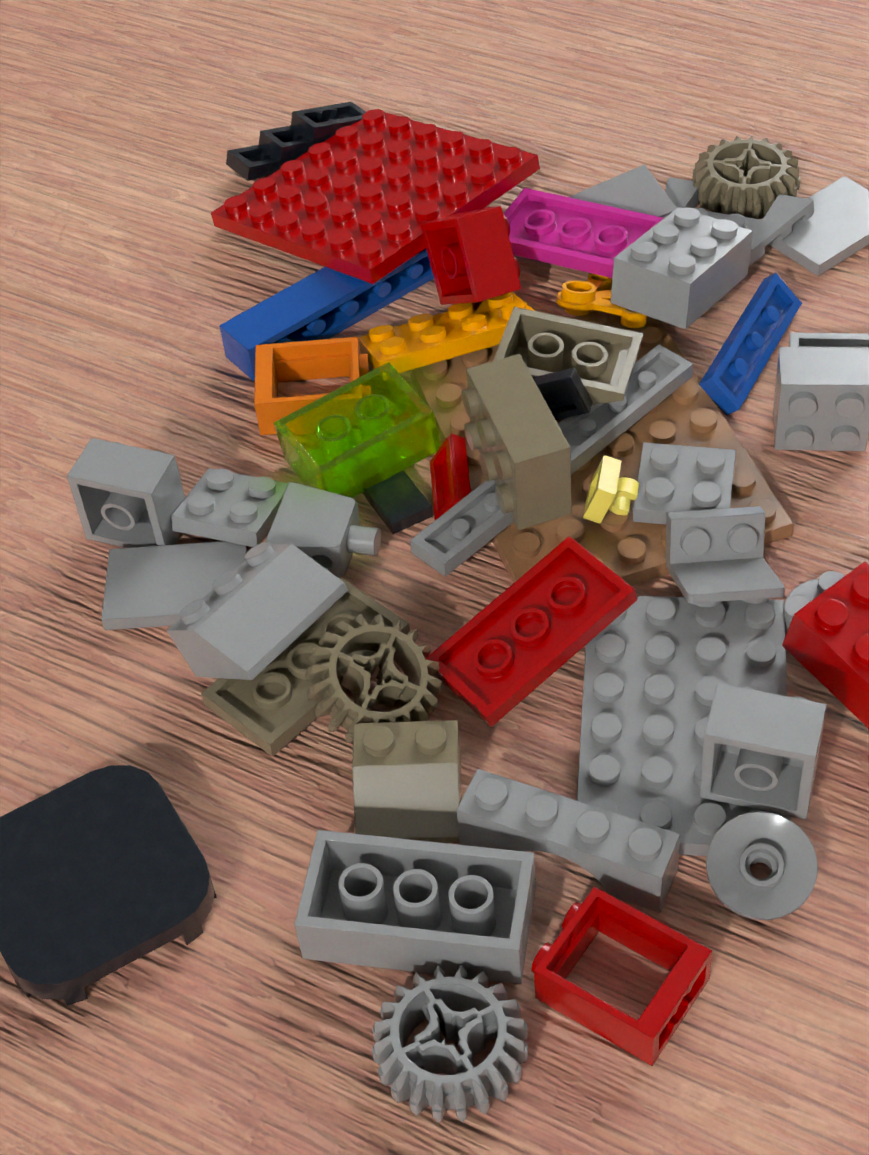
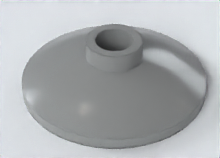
M749 812L729 820L716 832L708 848L706 870L709 883L715 895L731 911L749 919L774 920L793 913L809 898L815 886L818 863L810 839L794 822L770 812ZM755 863H764L769 867L771 874L765 879H758L751 874L750 867Z

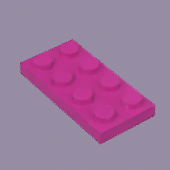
M524 188L503 213L510 225L509 240L513 255L609 278L613 277L614 257L664 219L662 217Z

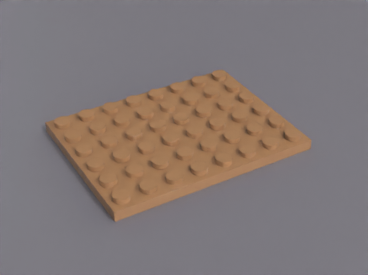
M597 310L589 312L587 315L571 318L643 333V340L636 362L658 344L684 358L661 321L647 316L646 325L641 328L623 326L620 323V315ZM499 344L409 370V377L432 422L435 424L442 442L451 433L465 438L471 492L485 482L486 479L480 465V452L478 449L471 450L465 435L464 424L470 422V417L467 415L463 404L462 390L468 388L466 369L492 362ZM693 371L692 378L571 475V515L520 530L512 522L491 540L513 583L568 536L577 541L630 586L670 574L666 568L667 562L665 559L666 525L633 522L634 500H631L629 513L626 516L617 515L608 509L601 524L583 518L589 483L603 456L606 455L621 460L619 478L627 477L638 481L643 442L736 450L730 508L760 506L765 512L764 545L792 536L793 522L713 400L699 385L700 381ZM563 419L556 420V422L560 423Z

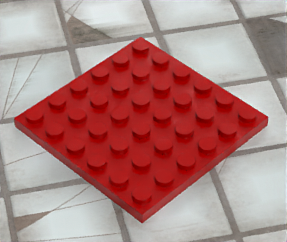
M373 109L365 112L362 115V120L338 129L335 135L322 143L312 145L308 152L302 156L285 162L281 169L275 173L255 181L251 188L240 195L225 200L224 205L211 212L215 227L374 284L426 248L425 232L421 230L420 224L464 211L482 209L540 169L537 154L522 151L517 147L504 146L493 143L489 139H479L465 135L460 131H450L436 127L434 124H425L411 120L406 116H396L386 113L381 109Z

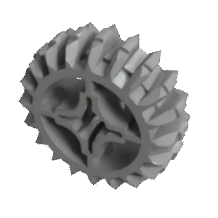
M462 965L457 969L454 977H445V972L437 966L434 971V979L428 981L416 972L412 979L413 989L410 990L396 985V990L394 991L396 1003L382 1002L380 1009L382 1021L374 1022L373 1036L376 1043L372 1047L374 1062L380 1066L378 1068L379 1079L384 1086L392 1085V1097L397 1101V1104L410 1099V1109L416 1117L428 1106L432 1107L433 1118L438 1123L445 1116L446 1110L455 1109L457 1118L464 1122L467 1118V1107L475 1105L477 1110L486 1115L490 1109L488 1096L505 1102L506 1097L509 1095L507 1083L519 1084V1080L522 1077V1070L519 1064L526 1063L528 1059V1045L525 1044V1039L528 1038V1030L524 1019H519L521 1017L520 1006L516 999L507 1000V989L502 983L489 987L488 976L485 975L484 971L479 973L474 979L469 980L467 979V971ZM427 1019V1028L414 1036V1043L405 1047L413 1030ZM440 1031H442L447 1041L454 1040L455 1046L454 1044L446 1045L445 1039L441 1040ZM497 1038L494 1048L488 1057L474 1068L472 1061L474 1055L485 1049L486 1042ZM458 1043H459L460 1054L458 1053V1051H457L456 1048H455ZM436 1073H444L447 1075H438Z

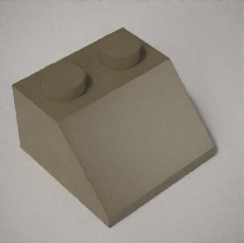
M458 720L354 724L352 771L355 834L439 843H460L456 811L461 802V749Z

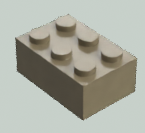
M520 354L467 368L468 388L462 390V400L466 413L470 417V422L464 424L465 435L471 450L478 449L480 452V465L486 481L494 480L496 484V498L502 513H510L518 530L571 515L570 446Z

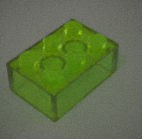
M390 362L273 423L285 460L306 486L350 498L436 453L441 447L434 412Z

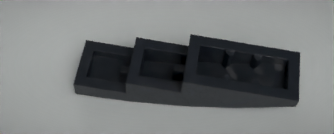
M353 102L293 111L290 126L260 131L258 145L227 150L226 165L247 181L271 175L281 169L285 162L295 160L308 152L312 145L322 143L335 135L338 129L362 120V115L366 111Z

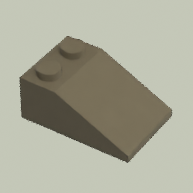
M514 307L493 361L520 354L532 377L575 367L593 402L592 405L623 401L643 340V333Z

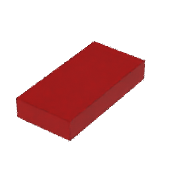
M452 433L446 438L430 461L435 520L471 493L466 441L464 437Z

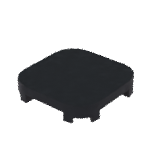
M110 765L91 771L0 817V952L15 983L28 998L31 995H35L42 999H64L67 1006L86 1000L88 998L84 987L180 936L188 945L204 933L202 924L212 910L213 899L217 898L205 858L162 787L148 772L130 765Z

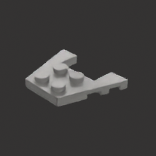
M670 177L665 193L676 208H694L702 215L718 220H731L740 227L752 230L749 266L765 254L764 247L774 239L783 240L792 233V225L800 218L807 221L814 214L813 199L779 194L764 218L759 220L747 218L741 214L728 215L710 212L704 208H695L699 202V187H694L693 181Z

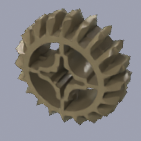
M736 136L734 141L731 142L722 139L719 146L709 145L707 152L699 154V160L695 163V169H693L692 181L694 187H699L698 200L700 201V208L709 209L710 212L728 215L741 214L744 217L753 219L764 218L779 194L796 197L797 190L800 188L798 160L792 158V151L782 150L780 143L769 144L768 138L758 141L754 140L751 136L748 140H741Z
M380 613L374 616L371 625H369L362 614L354 617L351 626L344 620L338 622L334 628V633L325 632L319 641L320 647L312 650L309 660L313 665L309 666L305 673L306 680L313 683L307 691L308 699L321 701L314 711L316 717L327 715L332 717L328 725L329 732L338 730L340 726L348 730L345 734L346 743L353 742L354 724L428 721L427 713H433L438 705V699L434 695L440 691L442 681L433 676L439 670V662L425 660L432 651L431 644L418 646L415 643L418 637V629L410 631L407 635L400 631L402 627L400 619L395 620L391 627L385 626ZM360 650H370L377 652L372 656L366 657L355 653L352 657L347 655L351 652ZM394 661L401 667L405 675L397 670L394 666ZM378 666L379 672L376 677V679H378L377 684L374 687L372 693L368 695V690L371 685V682H369V680L374 670ZM340 685L345 686L351 691L354 702L348 698ZM376 704H385L391 707L394 704L402 706L399 709L388 712L370 710Z

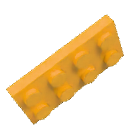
M509 292L475 304H454L448 308L447 312L437 315H415L408 320L409 323L399 326H377L370 329L369 334L358 337L361 354L368 353L369 363L382 378L498 345L501 342L514 307L535 310L515 293Z

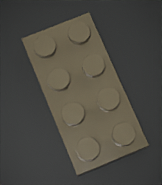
M341 577L339 579L345 583L348 591L253 680L219 678L201 693L204 705L272 757L317 718L314 711L321 701L308 699L307 691L313 683L306 680L305 673L308 667L313 665L309 660L312 650L320 647L319 641L325 632L334 633L336 624L342 620L351 626L354 617L362 614L367 623L371 625L374 616L380 613L385 626L391 627L395 620L400 619L402 625L400 631L406 635L410 632L408 622ZM360 650L351 652L347 655L352 657L355 653L366 657L372 656L377 652L370 650ZM340 685L344 693L349 690L345 686Z

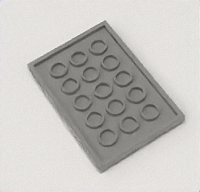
M637 596L638 600L586 645L577 801L680 834L679 855L707 856L708 848L714 835L726 822L736 816L749 812H767L700 797L703 742L717 683L731 686H746L756 691L787 696L786 651L782 646L785 638L784 600H768L759 604L746 603L742 600L722 601L714 607H700L688 603L685 597ZM778 814V815H781V816H783V817H785V818L791 820V816H786V815Z

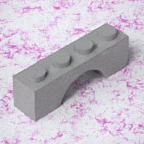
M477 769L456 810L460 845L524 852L541 851L558 855L578 864L591 873L602 884L609 895L658 913L663 908L678 871L680 834L481 769Z

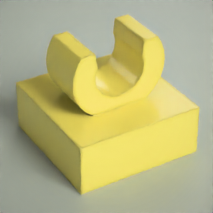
M606 455L603 456L589 483L583 515L584 519L601 524L608 509L617 515H628L631 500H636L639 483L631 478H619L621 460Z

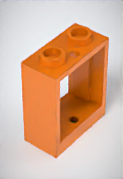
M358 337L256 345L254 405L260 435L364 427L363 409H371L369 383H362V380L370 379L368 353L360 354ZM337 377L350 378V392L278 398V382Z

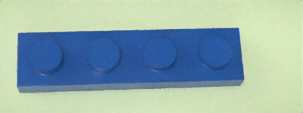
M777 273L763 279L699 383L702 389L726 415L740 409L802 304Z

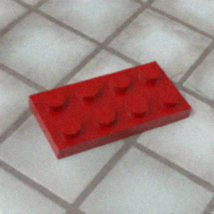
M568 536L434 650L425 660L438 661L439 670L436 676L492 727L638 600L636 591L577 541Z

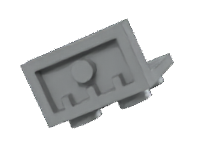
M760 506L669 512L666 514V568L688 603L700 607H714L722 601L735 600L759 604L768 601L769 598L784 596L785 586L763 558L765 512Z

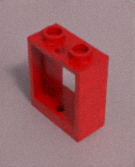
M594 886L583 903L576 901L570 907L562 923V932L553 944L545 943L535 956L531 967V972L534 973L535 998L653 1066L709 981L712 950ZM599 932L670 971L638 1021L566 980Z

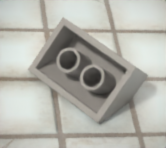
M263 542L254 546L245 554L246 561L237 569L226 572L218 577L212 584L214 589L203 599L195 600L186 605L179 613L180 619L168 628L167 632L196 677L253 680L348 591L345 583L293 544H270L269 542Z

